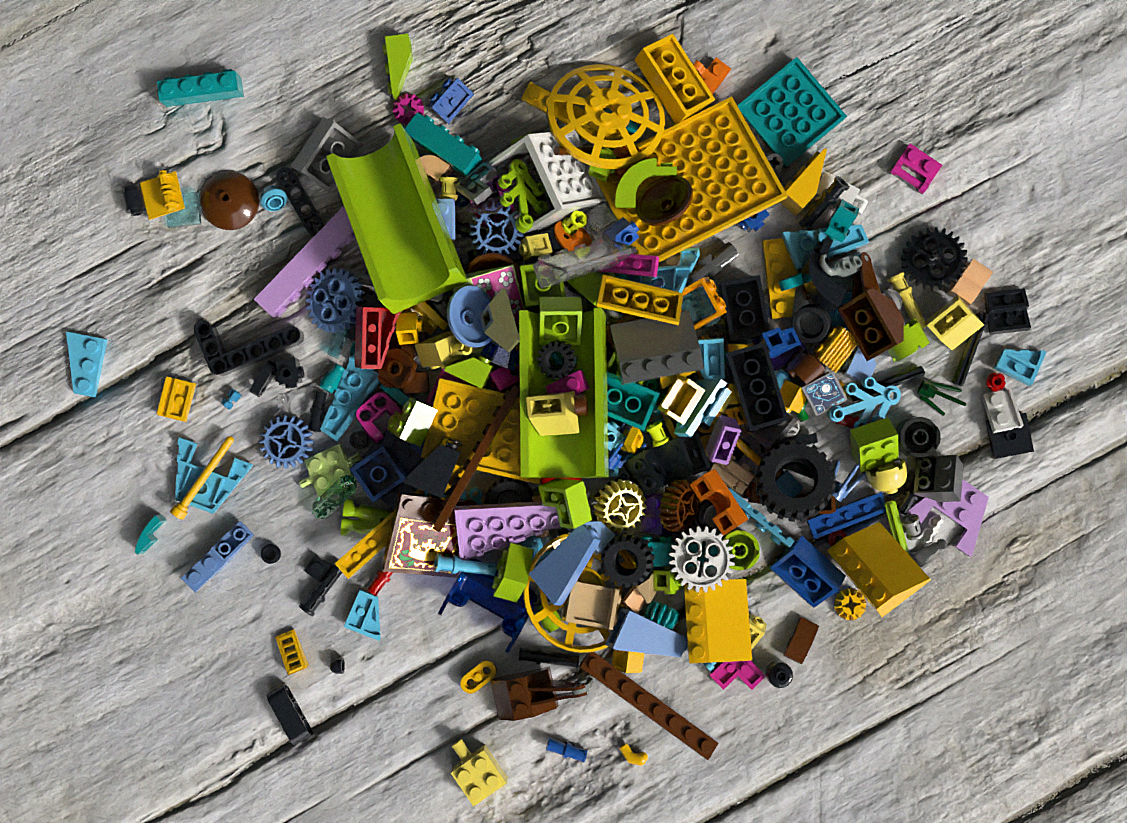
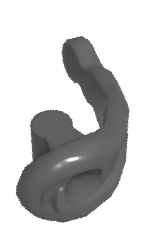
M940 538L937 542H933L931 545L925 546L916 552H911L909 555L920 567H923L938 549H945L947 547V542Z

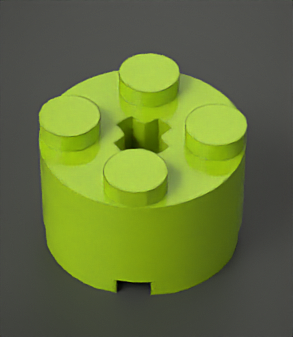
M915 318L904 325V341L888 350L893 362L915 353L919 349L918 347L922 349L930 343Z
M733 529L722 536V541L725 539L729 540L726 547H733L732 550L728 551L729 554L735 555V557L730 558V562L735 563V565L729 566V568L740 571L750 569L756 564L760 556V548L757 539L751 533L741 529ZM736 546H738V547L741 546L740 549L742 550V552H741V553H738V552H737V553L735 554L736 550H735L734 548H735Z

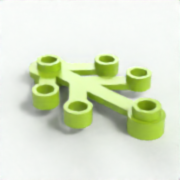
M515 159L510 163L509 173L500 177L498 184L501 188L507 189L512 184V180L516 179L517 185L509 193H505L500 197V203L504 207H509L514 202V198L518 196L520 217L515 220V227L519 232L526 233L533 226V219L528 215L527 200L534 207L536 213L543 214L548 210V205L542 200L538 201L535 196L540 197L545 193L546 189L542 183H536L528 174V168L523 161ZM525 182H526V183L529 185V187L532 189L533 194H532V193L529 191V189L525 186Z

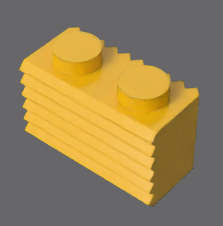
M839 325L829 330L828 338L815 348L814 352L816 354L813 356L835 373L857 346L852 334Z

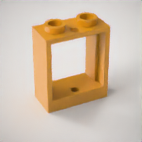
M709 277L699 279L682 291L684 297L703 286L716 310L715 313L693 324L695 330L727 313L725 309L726 304L716 292L717 287Z

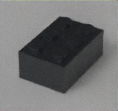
M760 275L722 281L718 284L719 296L726 304L725 309L727 313L723 314L728 343L759 338L762 333L770 331Z

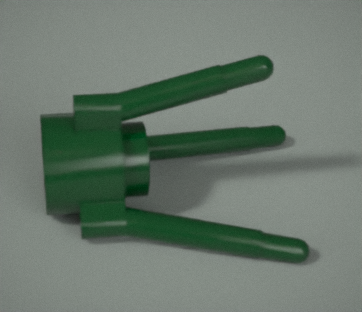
M929 379L928 381L923 380L917 390V394L921 395L919 399L925 401L942 416L945 415V412L928 399L929 397L933 399L935 395H939L962 406L967 405L957 398L938 391V388L962 392L960 388L936 383Z

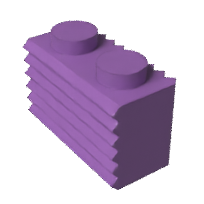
M718 416L705 449L710 461L725 465L729 464L728 461H730L731 454L735 450L734 447L739 439V433L742 432L735 418Z

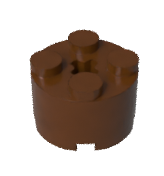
M802 346L785 363L787 365L785 369L793 377L798 375L802 379L799 383L804 387L830 372L824 373L823 371L826 368L810 353L804 354L805 348Z

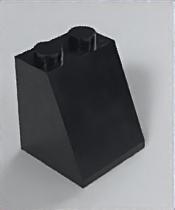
M444 437L409 470L403 483L442 498L463 444H460V440L454 437Z

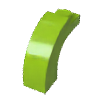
M657 158L646 159L633 165L626 171L618 184L615 208H636V192L641 182L652 176H677V166H673V163H661V166H657Z

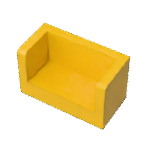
M678 375L657 409L684 425L705 390L690 379Z

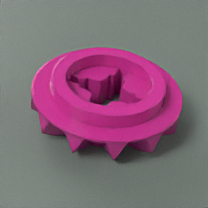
M405 93L402 96H398L397 100L393 102V114L404 125H408L417 112L422 116L424 114L423 102L415 94ZM411 102V107L414 111H409L405 114L403 107L408 106Z

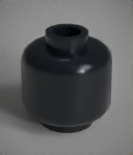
M772 661L765 670L768 682L776 688H785L792 682L793 671L784 661Z

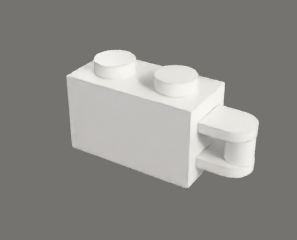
M826 171L823 172L820 176L817 193L813 197L815 202L822 197L823 190L830 187L836 176ZM848 183L850 188L838 197L836 203L830 205L831 210L834 211L842 199L852 205L855 200L858 202V214L861 215L868 201L857 195L860 189Z

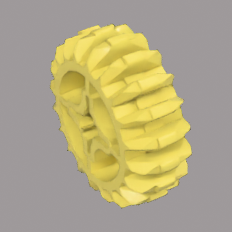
M619 479L618 482L611 480V486L604 484L605 490H599L600 497H595L598 503L593 505L596 509L593 513L597 517V521H601L613 533L615 531L621 533L622 530L629 531V526L635 528L634 523L636 521L641 522L640 515H645L642 509L646 508V504L643 503L646 501L643 491L638 485L629 480L623 481ZM630 493L631 496L627 498L626 496L622 497L621 494ZM610 515H613V516L617 515L618 518H617V519H610L609 516H610Z

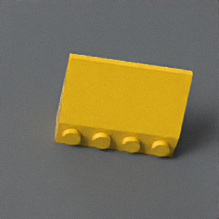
M880 522L844 537L827 550L834 562L881 617L885 616L931 580Z
M746 579L721 580L722 587L715 584V590L713 591L708 586L706 593L702 587H700L699 592H696L695 586L688 590V583L684 585L690 664L752 661Z

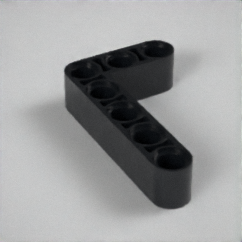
M200 320L194 325V333L209 370L213 374L220 376L231 374L298 346L304 341L303 331L297 327L289 326L226 352L214 324ZM208 325L209 332L203 335L202 328ZM297 331V339L291 341L289 338L290 333ZM278 338L279 346L273 349L271 342ZM215 343L217 347L216 351L214 353H210L209 347L211 344ZM256 346L261 348V353L258 356L253 354V349ZM241 354L242 361L241 363L236 364L235 357L236 355ZM222 361L224 368L219 372L217 364Z

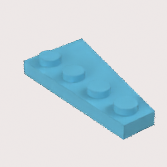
M349 357L346 370L344 369L341 383L334 394L335 398L332 405L329 406L320 429L335 441H339L356 417L358 408L369 399L379 385L378 372L373 369L356 368L354 358Z

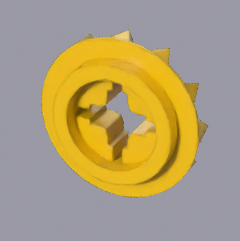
M847 588L837 594L834 600V608L841 618L854 621L857 618H861V615L866 611L867 602L861 592L856 589ZM849 596L852 602L858 603L853 606L852 612L849 607L843 606L849 603Z

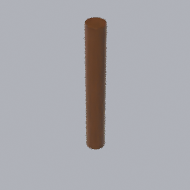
M555 147L553 150L555 155H570L563 147ZM577 147L590 155L593 147Z

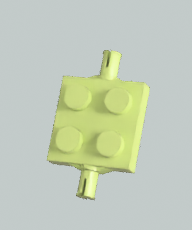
M337 444L306 459L305 463L309 471V477L299 480L300 486L304 488L313 484L317 495L322 497L356 481L350 468L353 467L352 464L362 461L360 453L348 457L342 444Z

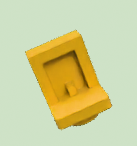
M632 426L630 431L624 430L623 435L627 438L621 450L635 455L638 448L642 445L643 435L639 428Z

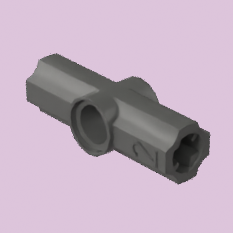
M728 242L715 253L706 256L692 270L686 286L693 284L701 278L709 277L711 279L721 272L724 266L739 256L736 248Z

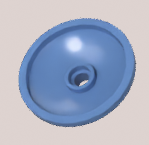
M465 286L455 291L447 307L448 324L453 335L462 344L473 348L485 346L492 341L484 333L480 314L492 301V298L487 292L476 286Z

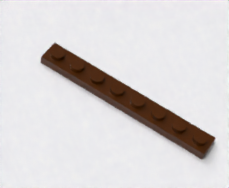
M513 385L512 389L507 388L502 397L505 400L502 407L498 405L492 415L495 417L492 424L488 423L482 434L485 436L482 442L477 441L472 450L475 453L471 460L467 459L463 465L464 473L461 478L457 476L452 485L454 491L451 496L447 494L441 505L444 508L441 514L437 512L431 522L434 524L432 529L438 532L442 531L520 393L519 387Z
M588 652L578 666L704 759L709 760L718 746V742L596 653Z

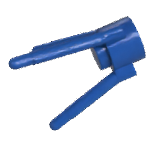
M621 423L619 432H622L625 424ZM626 436L623 437L615 449L611 451L608 449V466L612 470L616 467L621 468L624 463L635 456L630 453L620 460L622 456L618 451L623 446L627 438ZM642 444L641 447L638 448L636 454H638L642 449H644L646 447V444Z

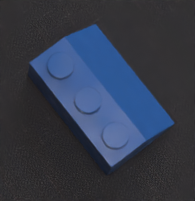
M800 536L790 547H787L770 567L813 608L836 593L846 577L841 570L803 536Z

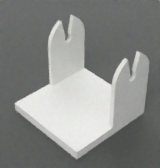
M575 130L565 135L567 140L575 147H583ZM552 132L528 134L488 163L500 169L509 165L513 160L520 159L527 153H530L555 209L533 222L532 228L523 233L524 236L527 234L533 235L545 230L579 208L600 205L606 202L596 179L588 175L590 165L580 162L571 155L554 154V148L561 146L555 140Z

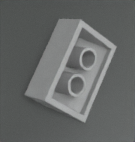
M323 117L291 167L330 193L336 182L326 156L334 153L339 157L353 158L362 143L336 122Z

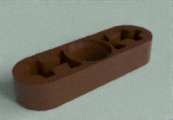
M585 394L574 395L576 415L578 417L588 416Z

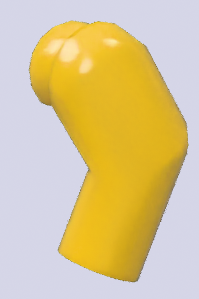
M627 743L619 747V750L630 764L642 766L648 760V755L645 752L633 753Z

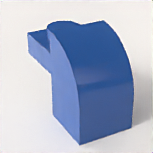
M779 327L762 333L758 338L759 343L766 342L770 358L779 357L782 353L801 346L794 327L783 331Z

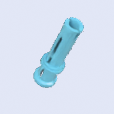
M436 554L435 572L441 570L450 571L452 574H455L459 571L495 576L496 568H494L496 563L462 560L458 556L445 557L441 556V554Z

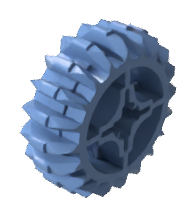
M492 203V210H489L488 206L485 205L484 209L486 212L483 214L481 210H478L477 212L481 217L478 219L476 216H473L472 218L477 221L476 225L470 224L471 228H476V232H470V235L477 236L476 239L472 240V243L479 241L480 245L477 246V250H480L482 246L485 247L483 254L487 253L488 250L491 253L498 252L502 254L501 251L505 250L506 255H510L508 248L511 247L515 251L516 247L513 246V243L521 244V241L516 239L517 236H524L523 233H518L515 227V219L513 217L517 212L514 211L512 214H509L508 212L511 207H507L506 211L502 210L503 205L501 203L499 209H496L495 203ZM499 213L507 217L500 223H494L488 216ZM482 221L490 229L489 234L484 239L480 235ZM510 221L514 227V234L511 240L504 234V228ZM489 222H491L496 227H498L499 225L501 226L503 223H505L502 226L503 230H500L503 231L502 235L505 237L504 239L498 234H495L491 238H489V236L492 234L491 231H493L491 230L492 226L489 224ZM497 237L506 245L496 248L487 244Z
M284 415L283 420L281 416H277L276 422L272 419L269 420L271 427L264 425L263 428L267 430V433H260L261 436L265 437L264 440H259L260 444L265 445V447L260 448V451H267L263 457L265 459L271 457L269 463L273 464L276 462V467L278 468L282 464L285 469L289 468V464L292 467H296V461L299 464L304 463L301 456L308 458L309 455L305 451L313 450V448L308 447V443H314V440H308V437L313 434L312 432H305L309 428L308 425L301 427L304 422L302 419L296 423V416H292L289 419V415ZM288 425L287 430L281 436L274 435L278 428ZM294 428L300 434L301 443L294 438ZM279 439H287L293 444L286 445L285 447V443ZM272 441L278 444L279 455L274 451ZM291 448L299 449L294 456L285 458V455L288 454Z

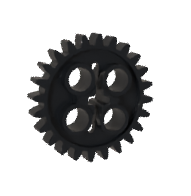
M935 227L934 232L927 228L926 234L919 231V237L912 235V242L906 241L908 248L902 249V253L905 255H901V261L905 262L901 263V268H907L904 274H910L909 282L915 279L916 287L921 283L923 284V290L928 285L931 291L934 290L935 286L942 290L943 284L949 288L950 281L957 283L956 276H963L961 270H966V265L963 263H967L968 258L964 257L967 255V250L963 249L965 243L958 244L960 237L958 236L953 239V231L947 235L945 234V228L941 233L938 232L937 227ZM932 243L935 244L936 247L934 249H929L926 247V245ZM946 253H950L954 257L951 259H946L943 255ZM917 259H922L925 261V263L922 265H918L915 263V261ZM934 269H939L942 271V273L940 275H935L932 273V271Z

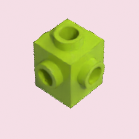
M663 566V569L653 570L654 591H664V594H676V590L684 589V585H680L682 578L676 580L675 576L678 573L670 571L674 567Z

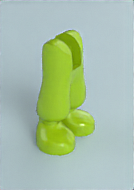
M345 498L343 516L358 517L359 520L342 518L341 535L347 536L352 530L359 534H368L393 511L378 509L364 504L356 507L351 499Z

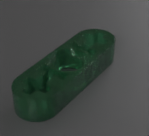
M350 475L340 477L313 503V516L317 519L329 517L355 493L356 479ZM331 495L339 496L336 500H332L329 497Z

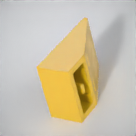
M826 148L821 153L817 150L807 161L806 165L808 167L803 166L792 178L795 182L790 180L784 187L787 198L780 201V203L795 216L817 193L827 152Z

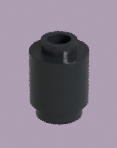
M138 185L124 187L122 197L126 213H130L131 216L142 215L143 211L146 210L142 190L139 189Z

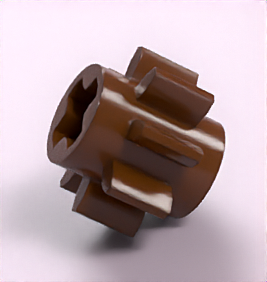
M751 482L750 487L745 489L744 496L748 497V502L761 504L759 501L760 497L756 494V484Z

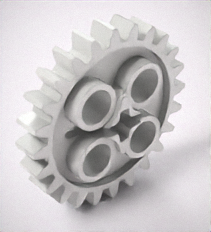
M696 526V532L689 528V535L682 532V540L675 538L678 545H671L675 553H669L670 556L674 557V560L669 561V564L675 565L670 571L678 573L675 579L682 578L680 583L682 586L688 583V590L695 586L696 592H699L700 587H702L706 593L708 586L714 591L715 584L722 587L721 579L728 581L729 579L725 574L733 573L729 566L735 565V563L730 562V558L735 557V555L728 552L733 547H726L729 540L725 539L722 541V533L716 536V529H712L709 533L707 526L704 527L703 532H701L699 526ZM705 541L703 557L706 558V562H702L701 577H698L700 561H697V557L701 556L702 542ZM691 542H696L698 545L696 553H690L688 550V545ZM711 545H715L718 548L717 555L713 557L708 553ZM688 562H693L695 571L689 574L685 570V565ZM709 565L715 568V574L711 577H708L705 573V569Z

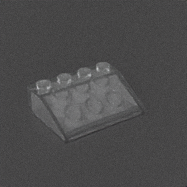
M599 239L587 247L585 244L574 247L573 251L564 249L558 251L552 257L550 254L543 255L538 258L539 261L533 265L542 289L609 269L637 252L635 247L614 240L603 241V239Z

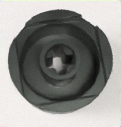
M908 418L900 422L896 428L898 433V451L906 456L926 457L934 452L940 444V430L928 418ZM915 435L920 436V439H915Z

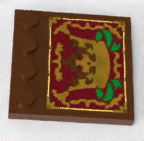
M399 492L381 566L383 572L458 578L459 571L455 574H452L450 571H434L436 554H441V556L445 557L458 556L460 558L455 508L441 532L432 529L434 524L431 522L437 512L441 514L444 508L441 504L445 497ZM459 499L456 506H470L477 503L473 500Z

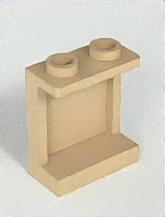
M576 582L565 600L562 621L613 630V626H616L618 621L616 608L621 602L619 589Z

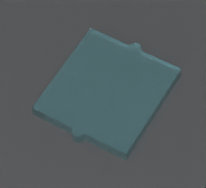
M198 191L182 193L185 209L167 214L168 228L201 224L202 207L200 206Z

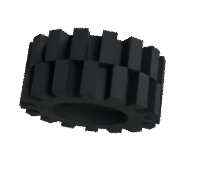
M557 340L547 343L538 352L540 356L537 357V360L540 363L537 365L542 368L540 372L542 374L546 373L545 376L547 378L552 377L551 379H561L568 376L577 365L575 362L577 356H574L575 349L571 350V345L566 344L565 341L559 342ZM554 352H559L564 358V363L560 368L554 367L551 364L550 357Z

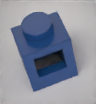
M622 217L606 230L605 234L623 254L625 253L624 249L639 238L636 233L639 231V228L633 221L628 222Z

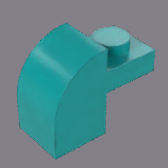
M842 199L828 220L823 232L830 239L843 243L850 226L858 216L859 208Z

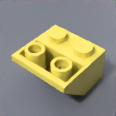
M958 295L926 320V324L931 331L951 350L955 349L984 326L981 320Z
M575 391L537 394L526 397L528 418L540 436L579 433L578 417L574 406Z

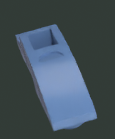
M239 521L181 579L196 593L238 554L252 539L254 534Z

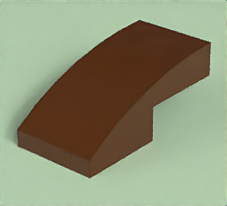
M803 617L799 618L783 656L803 664L815 639L819 625Z

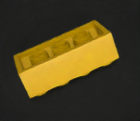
M673 33L644 47L634 59L675 124L696 115L715 100Z
M603 275L596 306L679 325L683 293Z

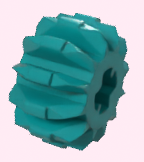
M651 601L646 607L644 617L672 630L677 625L680 614L669 606L657 601Z

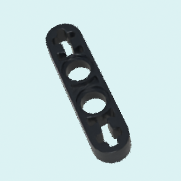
M288 167L280 168L277 172L278 182L308 233L315 236L318 232L315 230L311 231L313 225L310 221L306 223V220L313 219L317 225L320 224L318 227L319 231L325 226L324 222L293 170ZM284 173L291 174L289 179L293 183L292 185H289L285 179L282 180ZM300 189L301 196L297 199L292 198V190ZM305 205L311 207V213L307 216L301 214V208Z

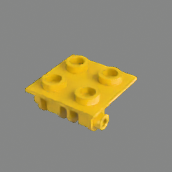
M166 170L158 172L159 175L157 177L140 182L149 220L185 209L176 171L167 173Z

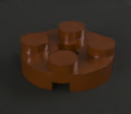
M394 348L387 351L382 368L378 369L379 376L377 375V377L388 388L403 389L412 381L417 364L410 353L403 349ZM393 365H399V371L394 374Z

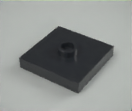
M1026 413L1020 414L1023 422L1022 428H1013L1012 430L993 433L989 420H985L993 459L1034 452Z

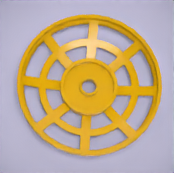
M594 64L576 68L564 75L556 83L548 100L547 120L555 140L572 157L590 166L603 169H620L633 166L645 160L654 152L664 132V110L655 91L642 78L620 67ZM594 70L614 72V76L598 75L589 77L585 72ZM574 75H577L582 80L574 86L569 95L557 94L562 84ZM622 75L640 84L647 92L640 93L632 84L621 79ZM595 81H612L610 88L599 89ZM619 84L627 87L634 95L626 97L619 92ZM585 85L592 91L587 98L575 96ZM653 98L657 105L660 116L659 125L649 120V109L645 100ZM555 101L567 103L566 111L570 123L561 129L554 115ZM640 101L643 117L632 112L631 104ZM573 104L584 106V115L578 119L574 116ZM609 108L612 110L613 113L609 114L607 112H604L603 109ZM630 120L641 124L639 129L631 136L626 129ZM588 123L598 131L597 136L589 134L581 126ZM646 127L655 131L657 134L651 144L638 153L634 141L642 136ZM575 130L582 138L593 143L594 147L591 155L575 147L567 140L565 135ZM619 132L622 137L621 140H604L606 133ZM626 146L631 155L622 159L599 158L602 147L616 148Z
M562 534L546 543L532 559L530 572L549 548L553 546V549H555L569 534ZM620 550L618 552L625 560L620 563L621 566L626 569L637 568L635 561L627 550ZM600 553L597 555L592 554L577 582L605 587L604 582L611 577L609 575L606 577L604 573L599 575L591 569L594 558L599 561L601 560L602 555ZM529 575L527 586L523 591L526 612L535 629L547 641L559 648L579 653L594 652L608 647L605 645L610 635L608 629L594 626L576 627L577 623L568 622V625L563 623L553 612L561 607L564 608V603L561 606L553 605V603L548 605L547 597L541 589L540 598L544 609L534 615L529 600L530 581H535ZM614 581L615 589H619V594H621L622 601V586H617V582ZM620 602L619 606L626 607L622 602ZM548 616L555 625L567 631L565 642L563 643L550 636L538 622ZM599 630L604 638V641L589 646L573 645L575 633L583 634Z

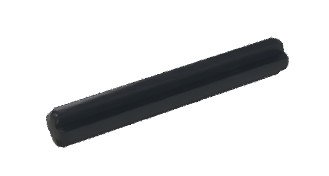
M979 311L976 315L984 326L968 337L952 383L957 386H963L989 317V314Z
M918 366L880 380L877 383L884 387L889 385L898 386L924 376L925 371L922 366ZM859 388L869 395L878 393L873 389ZM849 395L852 402L860 400L854 395Z

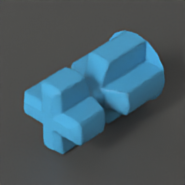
M233 388L227 394L229 398H224L221 401V404L229 410L233 407L232 402H237L242 396Z

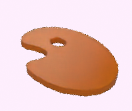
M558 221L555 224V237L567 252L581 258L582 250H594L593 241L583 227L579 228L574 234H568L562 227V221Z

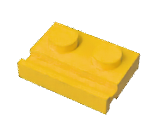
M166 376L156 415L187 422L196 383Z

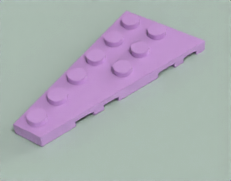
M542 502L455 506L459 555L462 560H467V558L473 556H482L484 552L493 549H502L509 546L510 543L522 542L527 537L539 536L544 531L553 528H561L556 507L543 506Z

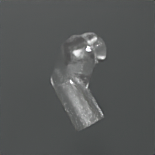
M279 393L276 396L278 409L271 415L275 422L277 416L283 418L284 415L290 412V398L287 394Z

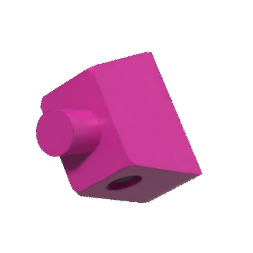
M518 360L490 373L489 384L493 391L505 393L507 388L512 389L513 385L520 386V362Z

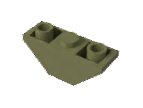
M501 289L480 314L484 333L507 352H511L520 341V335L517 331L515 317L511 310L510 299L506 289Z

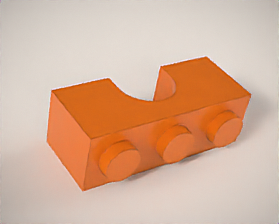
M716 469L704 474L690 484L700 501L706 499L714 505L717 514L712 519L723 536L748 520V517Z

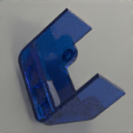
M461 572L446 596L438 614L442 615L448 603L457 607H463L467 604L468 600L503 619L501 630L511 637L505 652L509 653L529 617L525 608L523 592L517 602L495 597V588H492L495 576ZM529 589V600L531 609H533L537 601V595L533 590Z

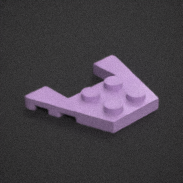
M962 479L961 501L939 502L923 497L910 508L908 515H918L919 522L922 523L931 508H936L965 529L954 547L971 557L989 497Z

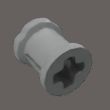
M909 514L901 519V523L907 531L906 538L911 541L918 540L924 536V531L919 525V516L916 514Z

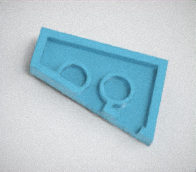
M66 332L73 393L96 397L107 339Z

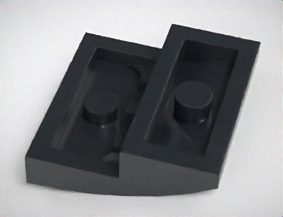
M1025 288L985 293L986 313L989 314L987 324L990 335L1030 330L1031 324L1027 312L1029 303Z

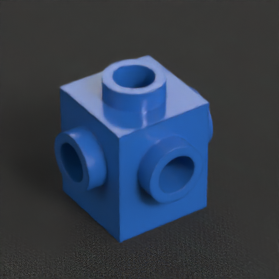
M764 209L752 215V218L748 217L737 224L743 231L747 230L749 233L754 230L756 232L765 225L763 221L770 214Z

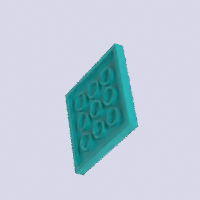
M798 57L794 58L737 105L746 122L772 153L782 157L785 168L847 118V115Z

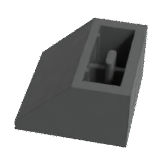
M958 456L917 457L914 494L939 502L961 501L964 465Z

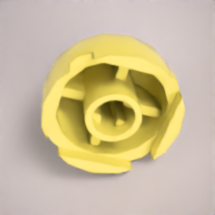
M899 459L900 463H895L894 461L875 467L872 470H866L865 473L869 484L878 491H885L886 494L896 493L898 491L897 488H900L906 482L907 467L905 461Z

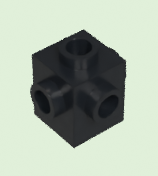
M292 358L275 361L277 370H274V377L279 385L289 389L296 388L298 383H303L302 378L305 377L303 366H300L299 359Z

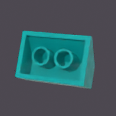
M607 372L608 417L630 427L639 428L640 431L644 432L660 393L636 383L621 385L619 376Z

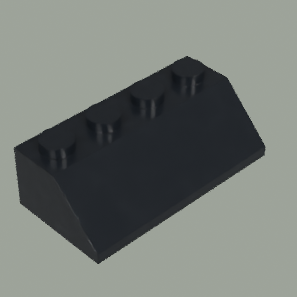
M766 342L724 354V360L745 431L749 432L789 420Z

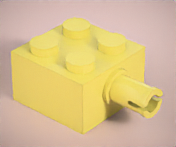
M445 331L415 344L422 367H430L431 369L441 367V369L453 365V361L468 359V355L475 352L473 347H468L458 341L452 331Z
M461 738L451 746L461 759L458 764L452 767L451 775L473 807L507 784V775L486 745L471 753Z

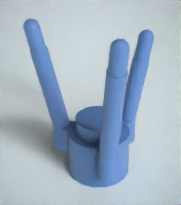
M840 460L836 461L833 472H835V476L837 475L839 469ZM858 464L851 470L843 483L838 481L835 483L832 496L841 502L843 498L845 499L848 493L866 476L865 471L862 472L848 488L846 487L859 468Z

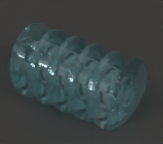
M703 286L689 293L693 294L689 300L696 301L692 307L699 308L696 315H703L699 321L716 312ZM724 314L712 320L711 322L705 324L702 327V329H706L713 326L714 324L720 323V320L724 317Z

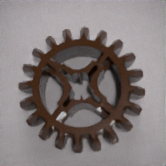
M678 479L669 482L668 487L664 488L665 492L661 494L662 499L659 501L661 504L658 508L660 510V522L663 524L664 529L672 533H686L691 526L695 525V519H698L697 514L701 503H699V498L690 486L692 482L688 480Z

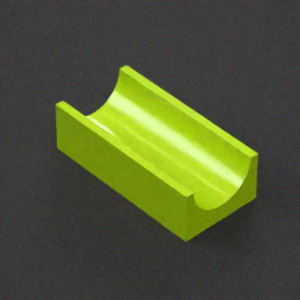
M401 123L393 126L394 136L390 142L371 154L356 158H343L334 153L326 156L378 300L393 314L468 283L416 146Z
M594 308L592 311L582 313L581 345H571L570 347L571 350L575 349L576 352L574 354L577 356V365L573 368L574 371L572 373L582 370L590 387L589 390L578 394H585L588 405V416L578 417L579 433L540 436L528 418L526 397L548 394L545 386L560 379L547 378L545 376L546 373L542 374L540 372L542 368L537 365L540 363L537 360V357L540 356L538 352L544 346L539 345V313L519 310L521 477L527 479L609 477L606 314L602 308ZM550 357L551 364L554 367L560 368L561 366L556 365Z

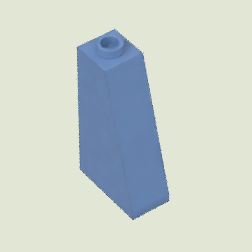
M583 524L577 527L529 573L553 605L561 606L565 602L601 541L596 536L598 532L592 525Z
M621 608L617 624L613 626V630H611L605 645L621 651L682 657V654L687 649L688 639L632 611Z

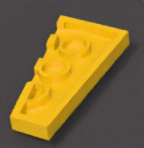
M782 238L763 240L762 246L771 319L792 317L796 287L781 291L778 281L797 274L798 270L795 269Z

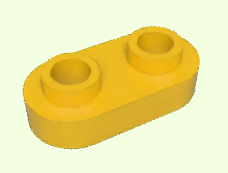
M490 660L481 661L462 677L460 682L462 690L469 694L477 692L495 677L497 672L496 665ZM489 667L491 671L489 673H485L483 671V668ZM473 679L475 684L469 685L467 680Z

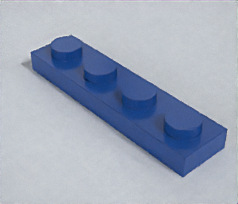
M878 492L836 508L834 513L821 514L806 521L813 539L886 512L884 507L886 501L882 492Z

